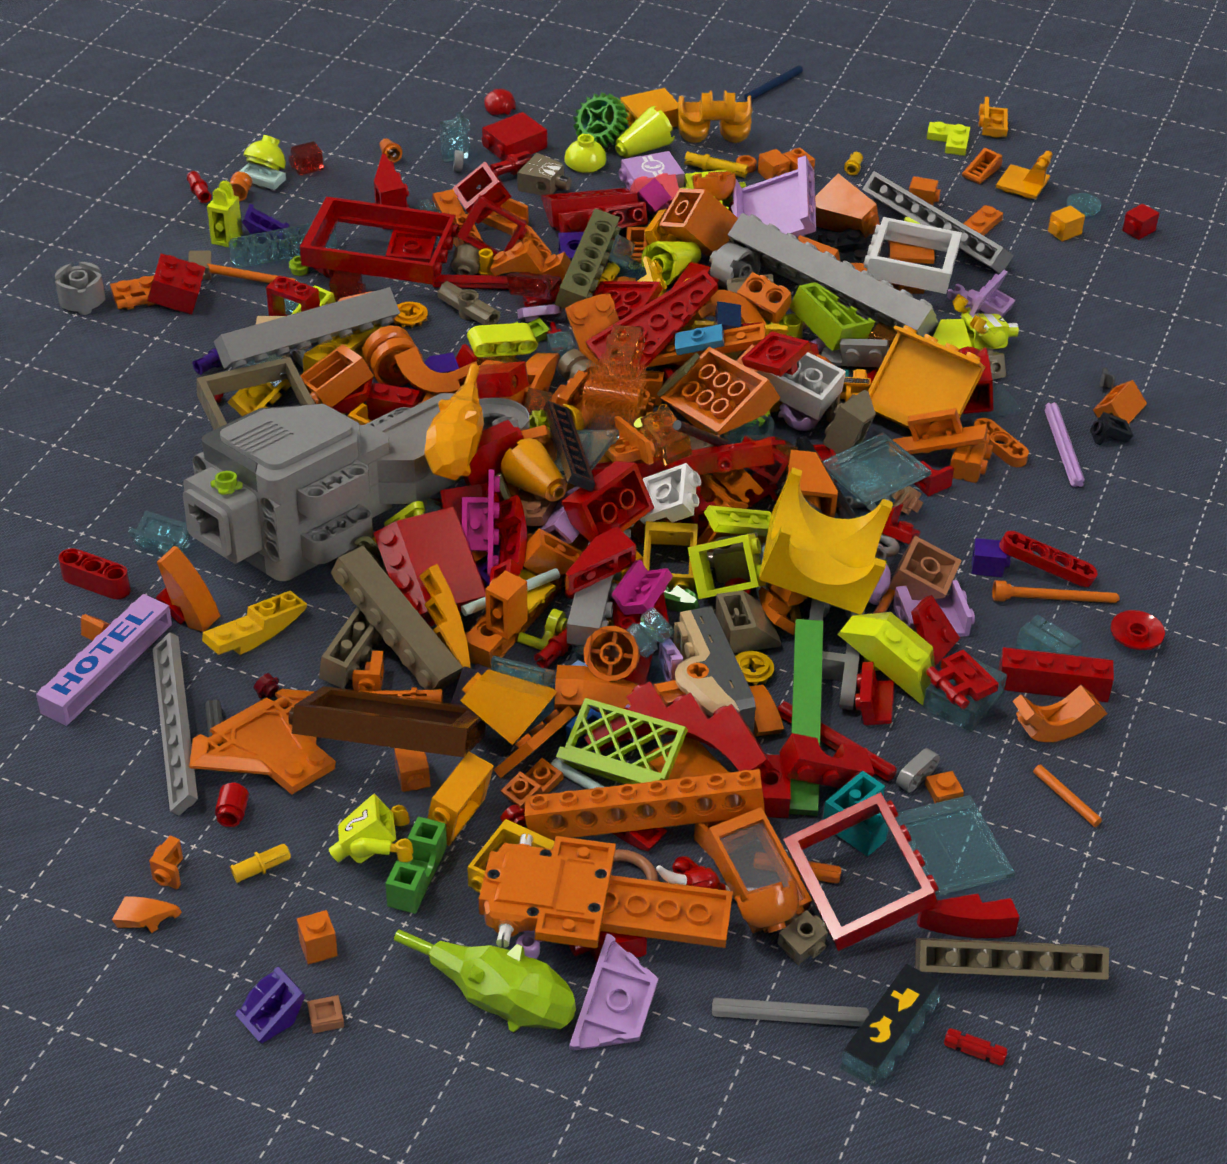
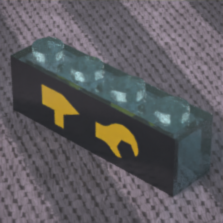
M906 963L845 1047L841 1069L873 1087L876 1086L881 1077L886 1079L893 1069L895 1063L893 1060L897 1054L902 1056L910 1043L909 1037L911 1034H918L921 1030L927 1011L932 1013L940 1000V995L937 994L939 980Z

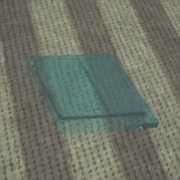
M884 433L823 461L831 476L866 506L931 475V471Z
M970 795L898 812L899 816L895 819L899 826L903 824L906 826L912 841L908 842L912 851L919 850L925 862V866L922 867L925 875L931 874L939 888L935 892L936 896L1015 876L1012 866Z

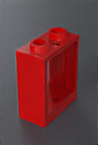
M486 161L452 188L468 213L471 211L479 195L499 206L512 197ZM484 206L476 220L477 224L494 211Z
M479 195L461 226L457 237L479 250L491 249L494 258L500 252L499 250L469 234L484 206L518 225L504 248V252L512 249L518 239L522 241L528 229L525 228V220Z
M280 275L266 287L269 316H288L285 310L284 298L301 304V312L320 307L318 288Z

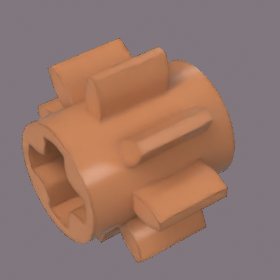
M907 484L903 489L897 486L891 497L896 499L893 506L895 507L903 503L902 512L907 515L910 514L911 510L918 513L923 505V502L919 500L922 493Z

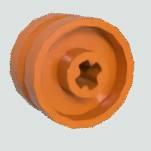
M390 325L379 328L365 341L362 349L363 359L379 384L383 383L399 387L409 383L401 372L394 356L415 347V343L408 332L400 326Z

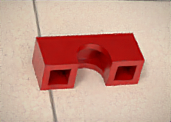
M792 733L779 751L785 776L790 779L841 789L861 771L866 772L872 777L875 774L868 750L863 747L842 743L834 756L831 757L821 749L817 738Z

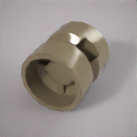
M572 349L567 351L559 360L557 370L567 381L573 378L578 370L583 372L585 370L587 372V368L588 376L591 378L589 374V359L579 350Z

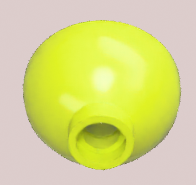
M581 134L567 148L565 163L577 172H595L606 164V152L598 142L594 141L592 135Z
M263 135L261 141L250 144L244 151L243 155L247 157V162L277 171L285 169V156L278 147L280 140Z

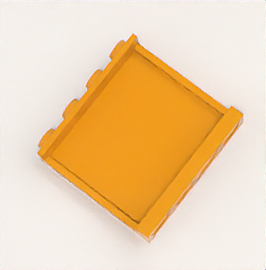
M895 325L894 329L897 334L868 390L876 415L909 430L907 420L908 416L956 408L960 418L985 369V366L980 362L981 358L970 352H967L966 355L958 352L959 348L949 343L943 346L937 343L938 340L928 334H925L924 337L917 335V331L909 326L904 325L901 328Z

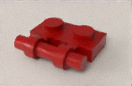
M964 649L942 659V670L938 671L934 666L926 670V675L931 679V684L937 689L941 688L947 694L946 698L952 704H957L961 709H965L970 703L965 697L967 695L978 701L998 691L999 683ZM953 679L958 685L954 687L949 681Z

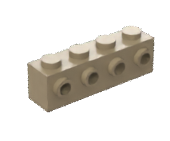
M358 606L321 657L319 678L344 689L349 680L353 681V670H359L360 664L368 661L373 645H378L383 638L377 629L368 622L367 617Z

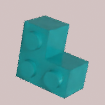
M861 771L825 802L823 820L880 792L884 797L885 785L866 772ZM881 813L836 835L868 857L886 841L888 826Z

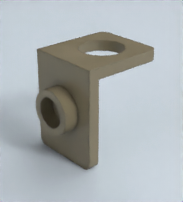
M189 251L188 262H195L198 265L205 266L202 280H211L210 269L207 263L212 264L211 251Z

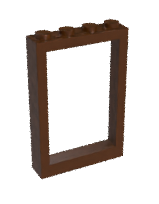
M326 686L321 687L296 703L289 713V725H292L291 734L463 758L485 737L486 722L465 705Z

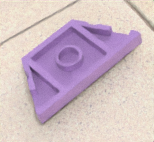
M610 934L606 935L569 1045V1049L573 1051L639 1041L653 1000L658 978L648 968L642 967L639 960L632 953H627Z

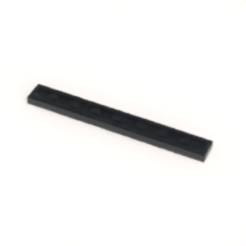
M547 401L544 411L567 482L592 492L596 483L570 410L554 402Z

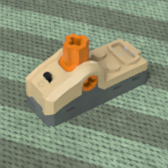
M712 606L680 612V622L674 623L673 643L683 656V661L676 668L675 680L653 685L659 690L668 706L672 705L673 700L678 696L687 695L691 692L709 718L713 716V713L718 708L733 704L753 733L756 710L754 696Z

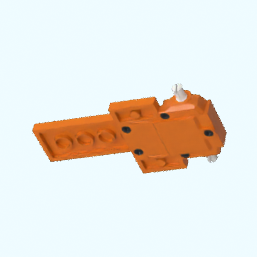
M522 834L520 844L504 843L497 852L490 851L479 895V915H484L486 925L498 933L496 944L499 947H502L503 942L504 948L508 947L510 937L516 936L518 932L535 931V940L597 948L600 931L713 947H726L733 891L611 875L616 852V844L556 836L553 849L531 846L533 837L528 834L526 840V834Z

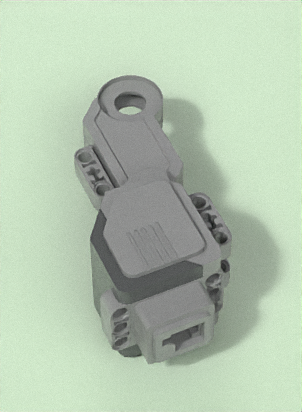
M441 393L412 408L402 407L395 409L365 425H359L358 422L325 404L259 408L206 433L202 437L203 452L193 457L194 475L183 481V500L188 533L234 564L245 560L278 581H288L319 564L332 561L358 547L354 543L356 539L363 536L372 538V518L392 508V504H411L415 501H423L440 490L464 479L463 476L452 480L433 475L424 453L427 430L432 423V419L440 412L439 401L441 399L449 400L455 393ZM504 398L479 399V404L483 411V430L492 427L494 420L504 416L517 417L521 431L530 429L529 412L520 403ZM232 471L236 473L237 481L243 483V487L235 490L232 494L221 495L216 488L211 487L210 483L212 480H215L217 473Z

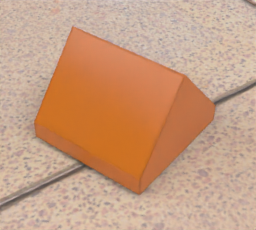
M82 614L81 635L93 641L110 624L99 618Z

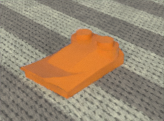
M610 293L599 294L578 301L565 308L579 351L587 356L588 359L594 361V363L596 357L587 348L585 341L619 321Z

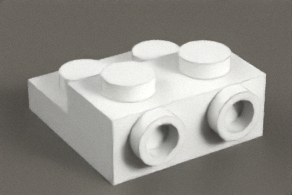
M687 463L643 478L654 505V509L640 519L644 524L646 521H656L667 517L671 522H675L694 515L695 507L699 506L696 487L701 485V478Z

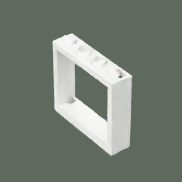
M883 217L881 225H876L871 245H869L868 253L865 257L864 268H867V271L880 281L886 280L894 284L946 294L958 254L962 232ZM889 240L947 252L943 268L939 269L880 257L879 253L883 241Z

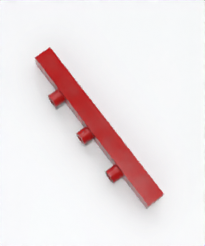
M771 438L657 454L652 456L654 464L651 465L646 464L642 459L634 461L638 466L642 479L685 463L699 475L715 472L727 473L736 469L775 464ZM613 462L589 464L593 477Z

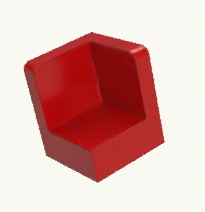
M921 461L915 464L913 484L929 497L952 486L954 468L950 465L940 470H934L927 463Z

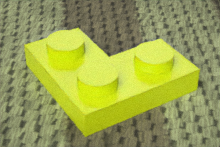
M939 121L929 122L927 140L946 142L945 153L965 156L970 127L961 124H945Z

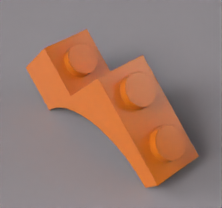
M529 240L525 243L520 242L506 252L501 251L497 253L493 258L490 270L494 276L509 272L529 274L555 288L561 286L571 260L565 252L558 255L553 254L545 260L534 243Z

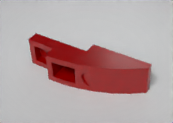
M646 202L605 205L558 213L560 233L584 232L595 208L620 217L617 226L621 228L648 224Z

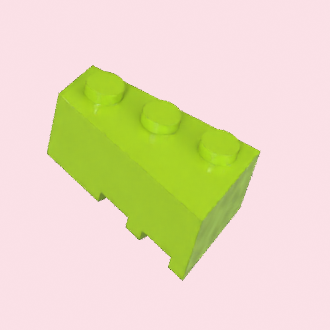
M816 282L800 285L789 308L832 351L839 350L841 339L868 338L876 321L871 318L865 320L856 314V308L853 306L847 308L838 302V296Z

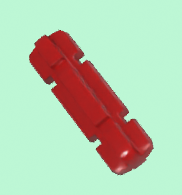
M953 1028L948 1029L944 1040L945 1046L955 1050L959 1047L961 1052L983 1060H986V1057L990 1058L991 1063L1000 1066L1004 1064L1008 1053L1006 1047L998 1044L991 1046L990 1041L967 1033L963 1036L961 1035L962 1031Z

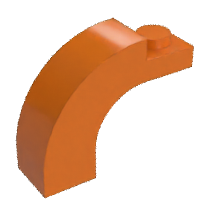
M718 290L687 323L688 327L694 324L695 320H702L710 316L715 317L717 301L741 305V323L763 322L766 324L759 311L750 301L728 290Z
M416 346L394 356L407 381L424 394L456 393L461 387L460 385L465 383L469 367L472 364L478 365L475 361L449 373L435 372L425 365Z
M1082 685L1063 700L1049 706H1037L1022 694L1012 701L1019 710L1016 713L1017 719L1029 736L1039 742H1057L1074 737L1092 727L1108 714L1095 696Z

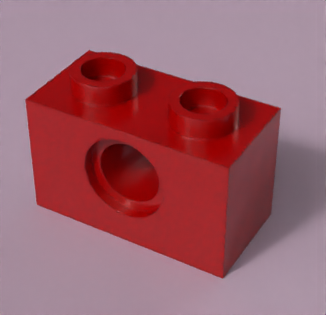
M766 754L774 767L760 775L765 815L767 817L788 818L791 801L790 778L785 776L780 755Z

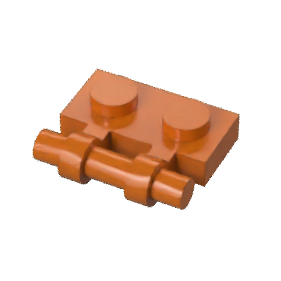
M143 276L138 279L122 280L110 284L117 309L127 308V310L134 309V306L144 304L148 306L155 305V303L147 301L154 276Z

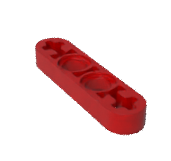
M1007 531L999 543V547L1005 554L1082 587L1091 586L1098 575L1096 568L1092 564L1016 531ZM1056 561L1060 562V563L1063 564L1065 567L1059 565Z

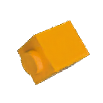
M1071 205L1052 212L1048 232L1062 242L1082 234L1085 215Z

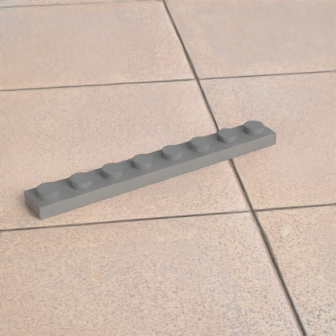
M169 632L153 648L169 808L170 812L180 816L188 807L195 803L198 799L195 771L189 768L192 746L179 637Z

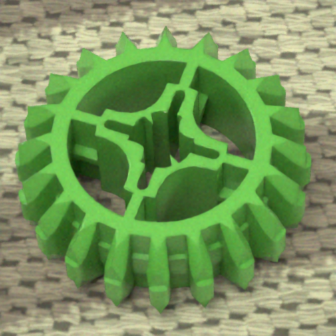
M602 92L600 96L594 93L593 99L586 97L587 102L585 104L580 102L582 108L575 109L578 116L573 117L576 122L573 126L577 136L590 134L594 137V141L608 148L610 142L615 145V139L621 136V132L626 131L624 126L629 124L626 119L628 113L626 112L625 105L621 103L619 98L614 97L610 93L606 95ZM597 118H599L600 120H603V121L605 122V124L602 123L601 121H598Z

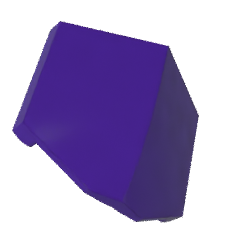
M249 204L242 223L254 240L260 243H282L289 224L287 222L283 224L253 208V204Z
M276 967L274 972L263 977L249 992L242 1008L238 1009L235 1015L259 1042L264 1043L294 1024L305 998V993L282 968Z

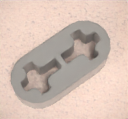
M929 748L923 749L901 770L896 784L908 793L914 791L926 780L927 776L934 772L939 764L940 756Z

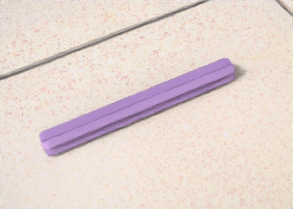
M1055 402L1052 404L1047 403L1044 411L1070 484L1074 488L1077 486L1082 487L1085 479L1058 404Z

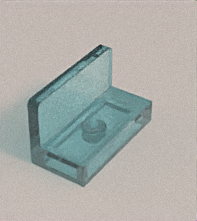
M616 235L608 260L621 268L643 274L645 267L642 268V264L631 258L635 244L620 235Z

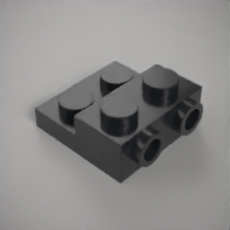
M849 228L843 232L833 233L827 231L822 235H818L819 243L839 250L842 263L843 261L864 263L868 251L867 240L861 230Z

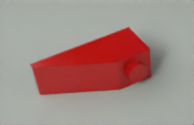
M618 527L596 536L566 572V594L570 596L631 567L636 560V544Z

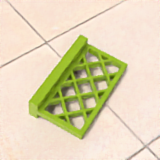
M585 698L565 747L560 746L556 757L562 763L574 769L623 784L668 780L688 729L685 726ZM590 708L599 709L602 718L589 724L587 716ZM618 716H623L627 725L613 731L609 721ZM644 723L649 724L652 732L638 739L634 728ZM606 724L609 735L596 741L592 730ZM670 730L677 732L674 742L663 746L659 736ZM630 731L634 742L620 748L617 737ZM588 733L592 743L582 749L575 747L578 738ZM656 738L660 749L646 756L641 745ZM613 741L617 751L608 756H603L599 747ZM638 748L642 759L632 764L627 763L624 754ZM663 755L666 762L662 772L653 771L649 762Z

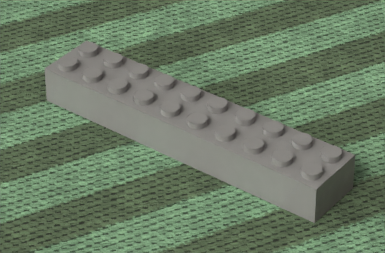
M741 213L728 233L732 243L750 249L760 258L761 266L798 285L818 283L838 296V302L847 308L853 306L857 309L856 314L864 316L867 320L868 318L876 321L875 324L897 334L894 329L895 325L901 328L906 325L915 329L917 335L924 337L925 334L933 337L939 323L933 311V306L924 299L919 301L913 298L912 294L903 289L899 291L888 281L875 279L868 271L863 270L860 272L847 261L842 263L836 260L833 254L827 251L822 253L809 242L804 244L793 234H784L775 225L762 223L755 215L751 214L748 216Z

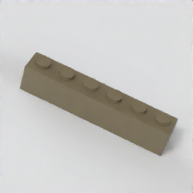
M361 546L338 557L331 571L335 581L342 586L350 596L351 601L364 613L368 622L377 629L385 643L399 656L402 664L412 672L418 683L425 690L443 689L454 683L463 666L365 547Z

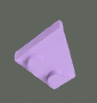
M670 638L659 639V662L665 681L675 680V671L677 666L683 661V656Z

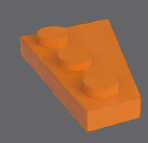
M570 706L566 707L562 712L555 709L544 719L547 724L541 721L530 731L533 735L532 737L527 733L515 744L518 749L494 769L496 774L500 778L506 775L575 716L576 713Z

